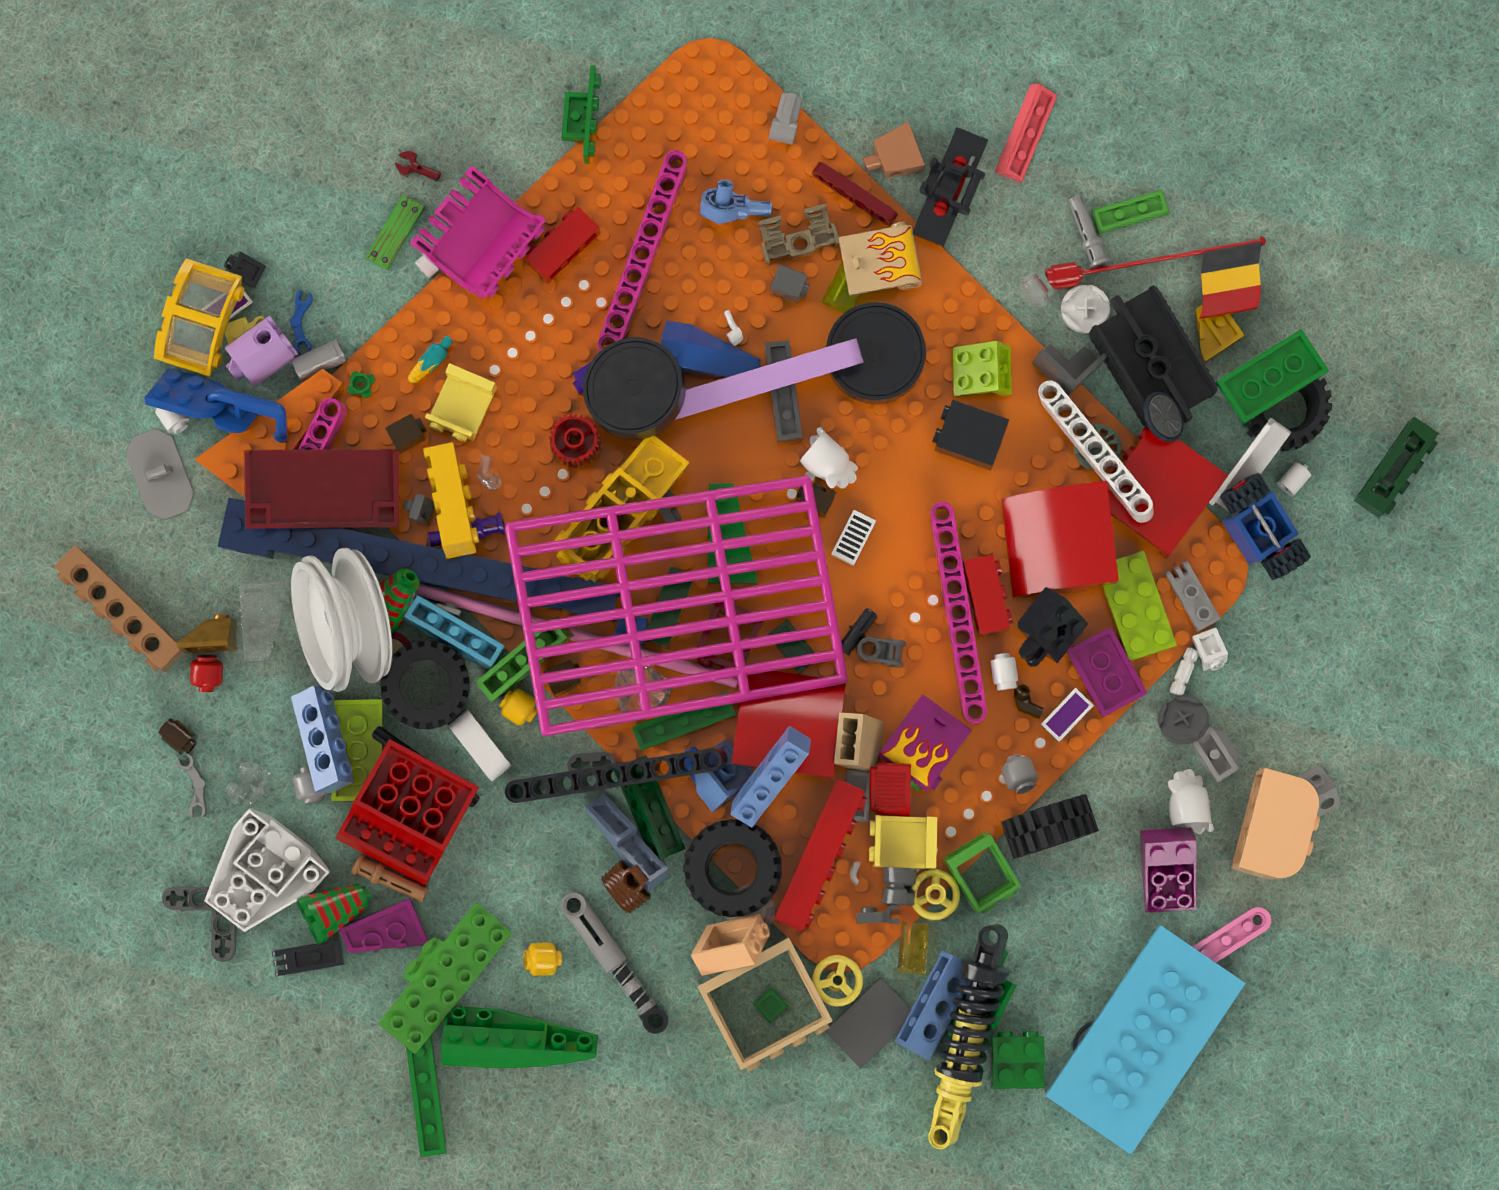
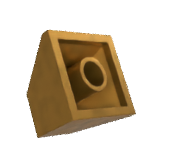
M227 614L214 615V619H206L179 640L177 648L185 653L237 651L236 621L229 618Z

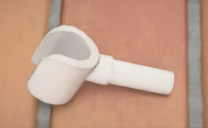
M727 310L724 314L732 331L726 334L732 345L736 346L743 340V335L740 328L735 324L730 310Z

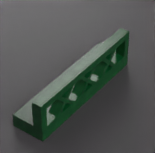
M643 756L635 760L647 759V756ZM638 765L635 770L639 778L644 776V768L641 765ZM616 769V770H614V772H615V775H616V777H617V779H618V781H619V779H620V773H619V771ZM657 781L620 786L644 843L660 860L686 849Z

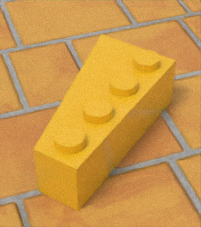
M453 442L423 448L424 456L429 466V469H427L432 490L435 492L432 493L436 513L439 514L436 517L446 558L450 559L477 553L475 543L479 542L477 528H472L471 524L472 521H475L473 507H468L467 500L472 498L469 485H464V479L468 478L465 464H460Z

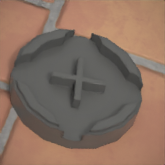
M1179 696L1162 706L1158 714V725L1162 735L1168 741L1176 744H1190L1198 741L1205 735L1209 727V714L1203 703L1198 699L1190 696Z

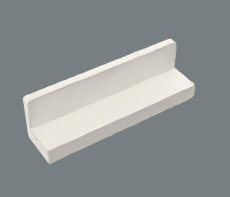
M1270 418L1209 501V504L1213 506L1216 502L1228 511L1220 498L1221 494L1245 478L1256 473L1261 474L1289 437L1291 431Z

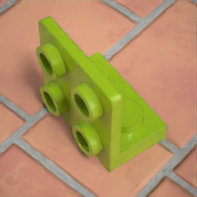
M999 341L954 347V395L960 397L989 392L1001 396L1012 395L1011 346Z

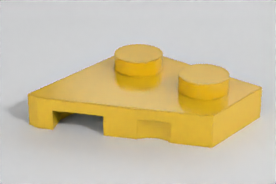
M1202 305L1195 309V318L1201 358L1206 363L1245 335L1230 314L1199 319Z

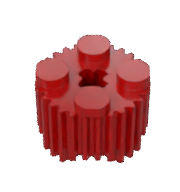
M571 414L569 416L564 415L563 419L560 417L559 422L555 421L556 425L552 427L553 431H550L551 436H549L550 447L555 458L559 462L562 461V464H566L569 468H581V465L586 466V463L590 464V460H595L594 456H598L601 447V439L595 423H592V420H588L587 417L583 418L582 415L578 417L577 414L574 417ZM572 437H575L576 439L581 438V440H579L580 443L577 445H571L570 443L572 442L570 439Z

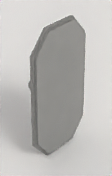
M153 429L133 437L126 457L147 512L162 520H166L188 511L194 492L173 437L158 429Z

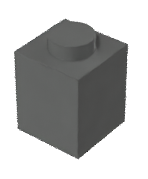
M779 265L770 287V293L798 304L801 297H806L810 284L807 283V275Z

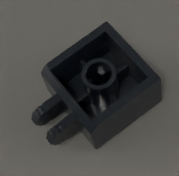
M1045 587L1018 621V629L1027 638L1018 653L1022 659H1026L1025 661L1030 667L1038 666L1045 657L1058 663L1079 635L1082 634L1088 623L1065 597Z

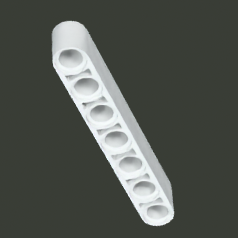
M1054 381L1043 382L1039 387L1038 393L1045 410L1103 481H1107L1108 488L1132 518L1140 523L1149 521L1154 514L1153 502L1150 496L1059 384ZM1048 392L1057 393L1052 399L1044 397ZM1064 410H1069L1072 412L1071 415L1066 418L1059 416L1060 413ZM1078 429L1087 430V433L1083 436H1076L1074 434ZM1094 447L1102 449V452L1098 455L1089 453ZM1109 466L1118 468L1113 474L1104 472ZM1124 485L1133 487L1129 493H1122L1120 488ZM1139 504H1146L1148 506L1145 512H1137L1135 510Z

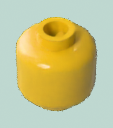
M516 688L514 691L509 690L499 705L502 708L501 715L517 726L523 725L525 721L531 723L537 713V709L534 708L536 705L535 698L520 688Z
M552 942L531 943L528 950H524L523 953L524 969L529 970L532 976L553 975L557 970V966L562 964L561 951H557Z

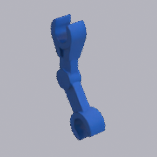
M302 290L296 294L295 312L290 319V324L296 337L294 348L300 355L299 345L301 343H307L309 351L312 349L311 343L305 338L302 319L304 313L313 302V296L309 293V298L306 302L300 301L303 293Z

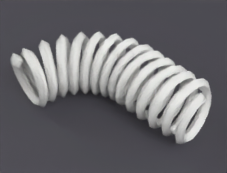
M854 862L855 864H853L850 869L851 871H849L850 879H852L851 881H853L854 885H857L859 882L856 872L860 868V862Z

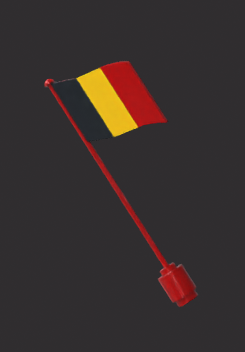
M1260 236V239L1086 270H1082L1081 266H1077L1075 262L1051 265L1050 268L1045 269V280L1048 289L1054 288V290L1079 286V281L1083 280V275L1204 254L1201 270L1203 303L1199 319L1255 310L1258 308L1261 295L1260 251L1261 246L1265 245L1266 239Z

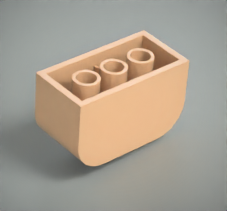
M1268 768L1256 771L1231 869L1273 880L1290 877L1302 868L1306 855L1310 856L1314 842L1311 841L1312 832L1317 830L1320 822V816H1317L1319 809L1318 794L1308 781Z

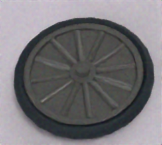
M1151 393L1146 398L1143 409L1149 429L1162 441L1174 442L1178 440L1183 432L1184 421L1177 403L1165 393Z

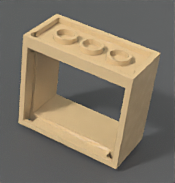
M789 938L761 952L755 965L727 970L697 986L740 1070L746 1068L749 1072L762 1065L761 1059L767 1056L771 1060L784 1053L783 1047L791 1043L793 1047L807 1041L806 1035L815 1031L816 1035L830 1028L828 1023L833 1021ZM787 951L821 1017L744 1058L710 991Z

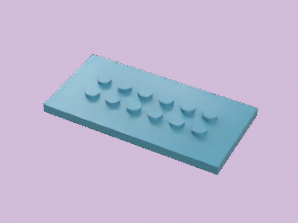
M1158 925L1045 1093V1096L1120 1148L1132 1154L1246 983L1163 926Z

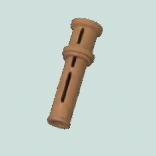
M363 854L359 855L351 875H360L371 880L373 885H378V883L420 901V903L424 901L429 890L428 887H424L385 869L386 866L384 864L372 862L366 859Z

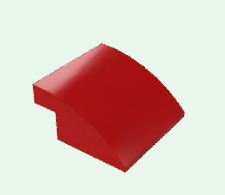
M1107 481L1038 490L1001 499L1013 598L1038 596L1045 587L1056 593L1087 591L1091 586L1117 584L1119 582Z
M780 671L747 675L750 690L822 678ZM846 684L740 702L731 765L757 768L786 729L791 726L811 739L809 755L794 774L833 779L839 713H842Z
M389 739L356 796L350 812L335 839L426 886L479 787Z

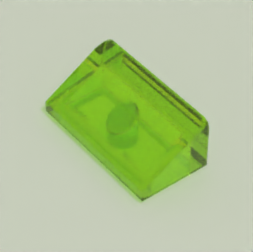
M842 260L821 302L839 312L845 313L853 307L859 294L849 296Z

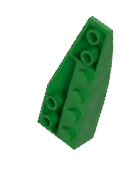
M454 1006L445 1017L441 1042V1065L480 1068H530L573 1063L596 1058L598 1035L500 1009Z

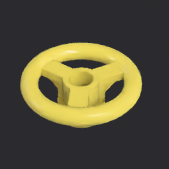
M929 869L923 871L916 877V884L912 886V889L915 891V906L912 907L923 918L929 920L944 919L950 916L959 904L960 889L958 883L952 875L943 870ZM932 877V885L926 889L925 895L917 898V890L921 882ZM940 878L946 880L951 886L952 901L946 898V891L940 885ZM932 890L939 891L940 896L938 899L931 898L930 893ZM927 902L934 905L941 903L946 909L934 913L925 910L921 905Z
M831 955L817 964L813 972L812 982L824 1003L831 1006H845L853 1002L860 994L863 986V976L859 966L849 957ZM838 963L836 971L829 973L825 980L820 981L823 969L829 964ZM846 965L852 969L855 975L853 990L846 984L847 979L844 975ZM835 976H838L841 979V984L839 986L833 983V978ZM827 987L834 992L842 991L846 997L840 999L829 997L823 992L822 988Z

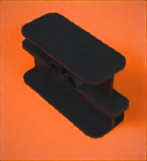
M1150 286L1148 290L1125 303L1119 295H1116L1111 299V305L1117 315L1099 325H1094L1089 332L1090 340L1095 345L1100 356L1103 353L1107 355L1104 363H1106L1107 368L1120 386L1119 388L1123 391L1124 396L1129 404H1131L1142 425L1148 426L1143 409L1146 398L1153 392H1162L1169 395L1181 410L1184 423L1189 422L1193 418L1189 409L1208 398H1212L1218 391L1213 376L1209 373L1210 371L1201 360L1200 355L1192 345L1191 340H1189L1157 286ZM1145 343L1149 345L1151 352L1148 354L1142 353L1139 349V344ZM1152 365H1160L1164 370V374H1155L1152 371Z

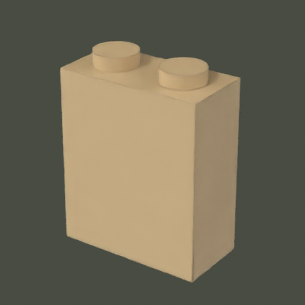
M839 713L834 764L861 771H870L871 766L877 767L878 762L880 763L878 754L882 748L884 722L864 714Z

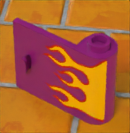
M922 694L882 748L878 757L886 763L911 764V781L926 792L930 788L935 791L943 780L939 775L972 729Z

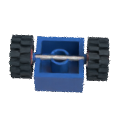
M1256 473L1238 482V484L1233 485L1225 493L1221 494V500L1229 513L1232 514L1224 519L1222 523L1247 563L1262 560L1261 564L1271 580H1276L1302 566L1304 562L1311 558V555L1301 539L1287 543L1299 533L1274 493L1269 492L1270 489L1260 473Z

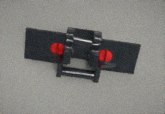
M956 127L942 163L938 162L937 158H932L930 163L931 170L927 180L922 182L919 189L920 193L927 196L913 229V235L944 247L957 214L969 215L971 211L969 207L980 180H983L986 175L983 171L977 169V166L988 143V139ZM970 177L971 179L968 183L961 203H958L957 199L960 195L966 178Z

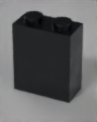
M952 400L950 406L945 405L940 419L945 421L942 430L936 429L932 441L936 443L934 451L991 471L1009 419Z

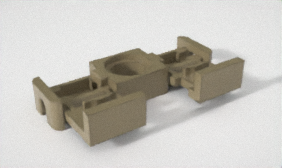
M826 204L804 209L805 218H809L811 224L808 226V230L786 236L785 233H781L779 227L782 225L781 216L759 221L763 238L761 249L766 265H770L772 260L790 256L792 260L815 253V249L832 244H836V248L839 246L836 226L831 223L830 229L828 226L830 225ZM777 223H778V225H775V226H771V227H767V228H766V226H769V225H773V224H777ZM798 238L806 240V249L802 251L796 250L793 246L794 241Z

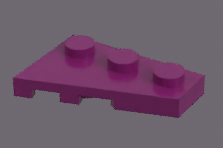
M407 898L347 924L339 930L349 953L424 946L429 941L411 898Z

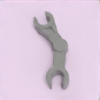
M186 753L190 759L189 765L183 766L180 759H177V765L179 768L186 770L195 787L194 797L189 807V814L194 817V808L201 806V817H205L207 813L204 798L206 782L201 778L194 766V757Z

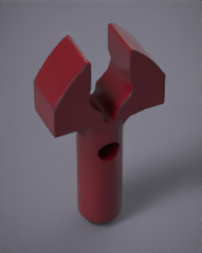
M406 151L398 154L400 158L409 160L411 166L405 167L395 163L400 175L408 178L409 174L418 173L435 181L440 179L441 172L419 164L416 160V153Z

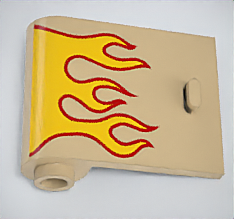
M898 222L892 224L891 228L838 237L849 296L898 287L900 290H907L923 284L911 225H906V222Z

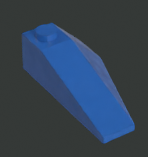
M666 321L661 345L672 353L684 374L724 379L760 367V359L691 324Z

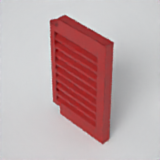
M878 762L877 767L871 766L870 811H877V815L910 817L911 764Z

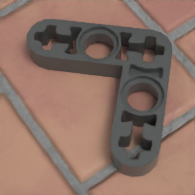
M170 887L166 889L162 895V903L168 909L212 910L211 954L217 961L226 962L231 960L236 952L237 926L231 922V928L227 932L220 931L218 921L224 916L207 903L197 906L193 901L195 893L202 891L207 895L209 887ZM173 891H176L177 896H186L185 891H189L187 897L189 906L185 907L186 901H177L176 906H173V903L168 901V896H172ZM217 935H231V940L225 939V946L230 948V953H225L224 958H222L221 953H217V948L222 947V939L217 940Z

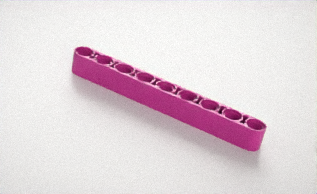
M679 150L667 153L600 333L597 343L599 352L603 349V345L606 342H616L625 339L628 334L687 172L686 156ZM674 160H679L683 163L677 169L670 167L669 164ZM664 183H672L674 185L671 191H664L661 187ZM658 205L666 208L662 214L654 213L653 209ZM648 228H655L658 231L653 237H648L644 233ZM639 251H647L649 253L648 258L644 260L638 259L636 255ZM637 273L641 276V279L633 283L628 280L629 275ZM624 296H629L633 299L632 303L627 306L620 304L619 301ZM615 319L624 321V325L618 329L613 328L611 323Z
M938 502L931 509L930 524L962 716L968 724L977 725L985 719L987 708L954 511L949 503ZM944 509L948 513V518L946 520L937 519L935 511ZM943 533L949 534L952 537V543L949 545L942 544L939 541V536ZM946 558L954 559L956 561V568L952 570L946 569L943 565V560ZM952 582L957 583L961 588V592L951 594L947 589V585ZM955 607L962 608L965 613L964 618L955 619L951 614V610ZM958 632H965L969 637L968 643H958L955 635ZM964 656L971 658L973 661L972 668H962L959 663L960 658ZM968 681L974 682L977 686V692L974 694L966 693L964 683ZM969 707H978L981 710V717L972 719L968 715Z

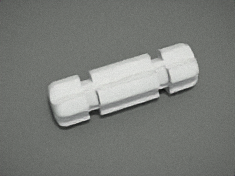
M1188 647L1183 654L1184 660H1181L1174 677L1175 682H1172L1170 687L1172 694L1177 696L1183 695L1186 688L1184 685L1188 683L1195 666L1193 663L1199 655L1197 650Z

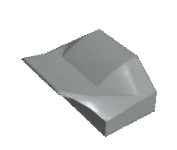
M1211 726L1203 737L1196 742L1190 743L1206 771L1216 783L1239 770L1237 760L1240 755L1225 731L1214 730Z

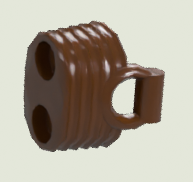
M619 860L601 878L609 894L627 913H632L640 905L651 899L650 892H646L644 889L645 883L649 879L638 865L628 868L623 860ZM633 876H634L635 879L639 882V884H637L636 882H634Z

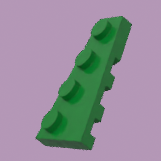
M709 483V491L735 487L734 483ZM737 497L715 500L718 515L740 512ZM743 521L720 525L722 540L746 536ZM708 527V542H712L710 527ZM749 546L724 550L727 565L753 561ZM708 552V568L717 567L714 552ZM755 571L729 575L730 584H758ZM719 577L708 578V584H720Z

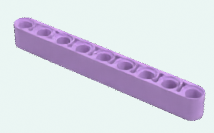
M857 338L686 390L682 409L676 419L863 363Z

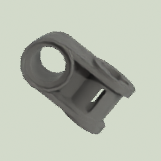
M866 637L857 645L856 654L864 662L902 668L903 647L906 646V642L895 639ZM865 643L872 644L875 648L874 655H865L862 652V645Z

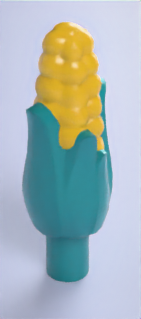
M446 335L439 344H431L421 358L418 359V363L408 376V381L410 383L420 381L421 378L432 372L434 368L442 363L448 355L446 350L451 346L453 340Z

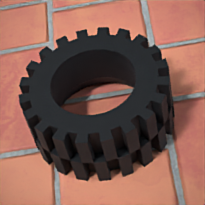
M1325 378L1317 379L1299 390L1306 402V416L1301 425L1288 429L1291 431V434L1280 447L1282 451H1289L1291 448L1296 450L1304 444H1308L1324 429V425L1328 423L1330 418L1328 413L1332 410V403H1328V400L1332 397L1331 390L1325 391L1324 389L1328 384ZM1262 413L1244 425L1242 424V426L1247 425L1249 428L1247 434L1250 438L1252 436L1257 437L1268 420Z
M431 640L415 641L402 646L397 652L392 654L390 670L380 681L381 695L388 711L399 722L416 729H434L451 722L463 710L470 691L469 673L462 658L453 649L445 646V644ZM421 660H430L440 664L447 671L451 681V689L447 699L440 706L431 710H419L410 706L404 700L400 690V681L404 671L411 664Z
M1087 794L1052 803L1001 822L1013 859L1055 847L1099 831Z

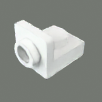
M1217 628L1192 637L1202 660L1204 671L1207 669L1214 671L1225 665L1228 652Z

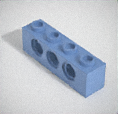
M312 686L292 696L291 699L315 792L332 793L354 783L352 767L348 760L346 744L342 737L340 721L336 714L331 691L321 686Z
M789 726L733 798L730 815L753 827L809 755L811 739Z
M943 950L941 951L894 1041L929 1061L937 1051L939 1041L947 1030V1025L950 1024V1012L956 1011L958 1006L953 1004V999L956 997L962 998L964 995L956 990L957 985L964 984L969 986L970 981L960 977L961 959ZM952 979L951 985L948 987V982ZM940 1002V1006H939V1008L936 1010V1006H937V1004ZM928 1025V1029H927V1031L924 1033V1029H925V1027Z

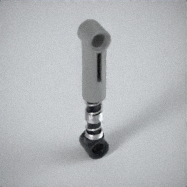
M569 893L565 895L561 902L562 912L571 922L606 973H613V979L619 981L621 984L620 988L625 996L630 997L633 1001V1006L638 1008L637 1012L644 1028L652 1034L663 1032L669 1023L667 1013L652 998L649 999L645 993L646 989H642V984L637 976L634 977L632 975L633 971H630L626 966L627 962L625 961L627 957L589 903L581 894ZM573 898H577L581 902V908L576 913H571L567 907L568 902ZM585 916L597 933V937L594 938L580 917ZM653 1013L660 1014L663 1018V1023L659 1028H653L649 1024V1017Z

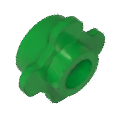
M354 371L351 374L350 386L347 388L348 393L369 398L372 395L371 386L375 382L374 376Z

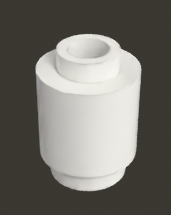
M155 408L156 415L168 433L174 432L178 434L188 427V416Z
M1009 653L994 655L995 660H991L990 664L993 685H996L997 691L1017 688L1016 682L1019 680L1015 657H1010Z

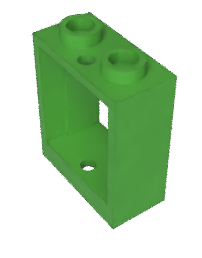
M985 831L942 858L972 910L977 913L990 911L995 907V902L1002 898L1006 900L1017 893L1016 889L1021 887L991 834ZM987 848L1005 877L1006 882L976 900L957 867Z

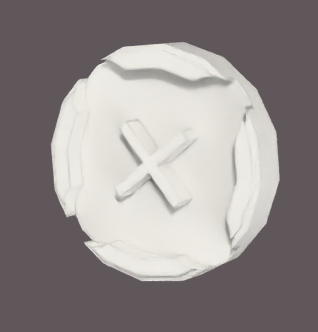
M1075 286L1067 292L1062 300V319L1075 332L1088 334L1094 325H1099L1108 320L1110 315L1109 299L1096 286Z

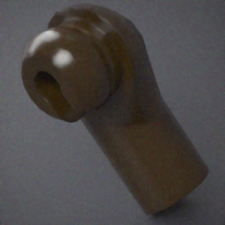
M1024 684L1019 685L1014 690L1017 709L1040 719L1044 708L1032 703L1028 686Z

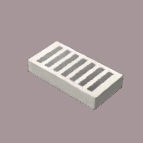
M853 510L831 555L854 566L876 520Z

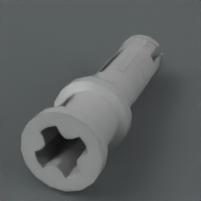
M1077 195L1070 198L1067 202L1082 236V249L1088 255L1091 263L1089 265L1090 269L1107 266L1111 263L1109 257H1106L1102 246L1104 243L1102 238L1098 237L1095 232L1083 196Z

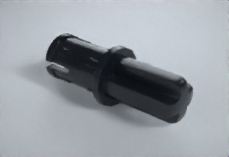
M866 608L853 626H849L850 630L841 640L843 653L850 656V653L859 641L866 637L865 633L877 619L876 613L871 609Z

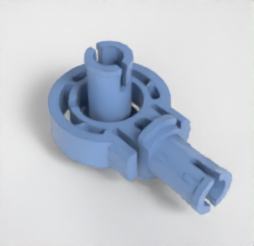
M719 180L718 188L708 189L702 194L700 213L704 218L711 219L717 224L732 222L737 219H747L748 215L770 217L772 204L770 201L750 200L747 195L736 194L732 191L734 185L729 180Z

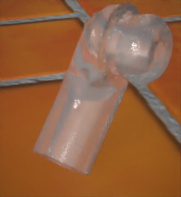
M481 455L478 479L487 489L496 490L501 486L502 481L491 470L493 457Z

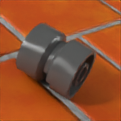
M884 867L883 882L886 884V887L882 889L881 903L915 906V891L912 889V886L916 884L917 870Z

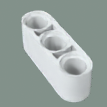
M468 709L447 724L492 782L512 767Z

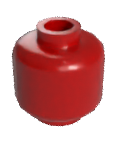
M198 655L197 659L191 662L190 684L199 687V692H214L215 687L222 685L223 663L217 660V656Z

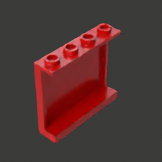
M1145 426L1137 437L1141 440L1136 448L1131 445L1123 458L1126 460L1124 466L1150 496L1153 502V517L1147 522H1137L1108 488L1110 511L1114 518L1160 550L1158 554L1167 559L1228 475L1179 439L1174 442L1162 441L1151 432L1148 426ZM1115 467L1111 474L1115 473L1118 468ZM1124 485L1120 488V491L1122 493H1129L1133 487ZM1139 504L1135 510L1137 512H1145L1148 506L1146 504Z

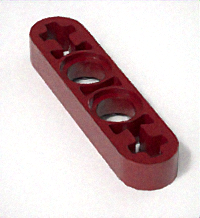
M818 162L812 171L813 176L883 224L891 226L897 218L898 214L890 206L825 163Z

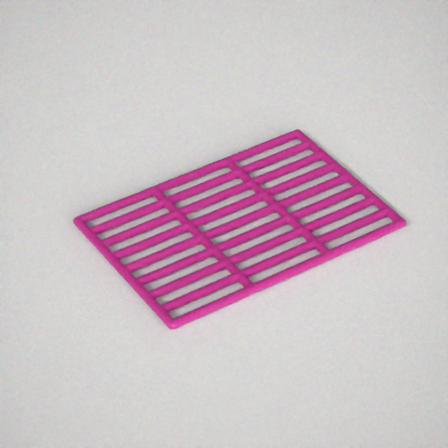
M809 476L507 522L505 524L540 730L543 736L842 685L848 681L813 485ZM803 487L805 498L803 502L718 515L715 500ZM699 502L706 503L708 517L619 531L617 515ZM804 511H807L810 526L722 540L720 525ZM607 518L609 529L607 533L525 546L518 545L516 531ZM710 527L712 542L623 555L622 540ZM812 536L814 551L729 565L726 562L724 550ZM611 542L613 558L523 572L522 556ZM708 552L715 553L717 567L628 581L626 566ZM816 561L819 576L731 589L729 578L731 574ZM616 568L618 583L533 597L527 596L525 582ZM719 577L722 592L637 606L632 605L630 591ZM821 585L822 601L736 615L734 600ZM620 593L623 608L532 623L530 607ZM724 602L726 617L637 631L635 616ZM824 610L826 612L828 623L826 626L744 640L740 639L738 625ZM625 618L627 630L625 634L542 648L536 647L534 633ZM728 627L731 642L644 657L641 655L640 641ZM830 635L832 650L745 665L743 650ZM629 643L632 659L541 674L539 658ZM733 652L735 667L646 682L644 667ZM835 661L837 675L754 690L749 688L747 675ZM634 669L636 684L552 699L545 698L543 684ZM737 677L740 692L657 707H651L648 692ZM638 694L640 710L550 725L549 709Z

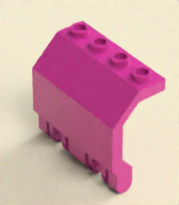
M470 166L464 174L466 178L462 177L459 182L473 194V197L468 201L458 191L452 189L449 193L452 198L446 196L434 212L436 217L431 215L428 219L430 224L439 229L443 235L438 240L428 230L421 228L418 233L423 238L416 235L410 242V245L459 286L480 299H484L486 296L491 298L500 287L496 284L502 276L507 278L515 268L512 265L517 257L521 259L530 249L527 245L533 237L537 239L545 230V227L542 225L546 219L540 214L533 215L521 208L495 187L480 171Z

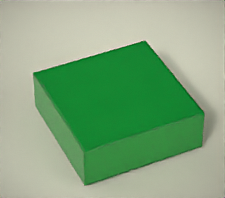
M770 988L753 1004L769 1023L789 1007L773 988Z

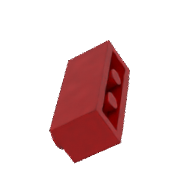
M579 207L574 211L572 209L569 210L562 217L563 222L556 228L554 226L545 233V239L539 245H532L526 253L525 259L527 264L547 284L601 234L599 226Z
M993 554L964 560L962 563L978 637L1008 631L1010 624H1013L1011 610L1006 609L1004 600L1007 599V591L1004 584L1000 585L998 575H1002L999 560L995 561Z

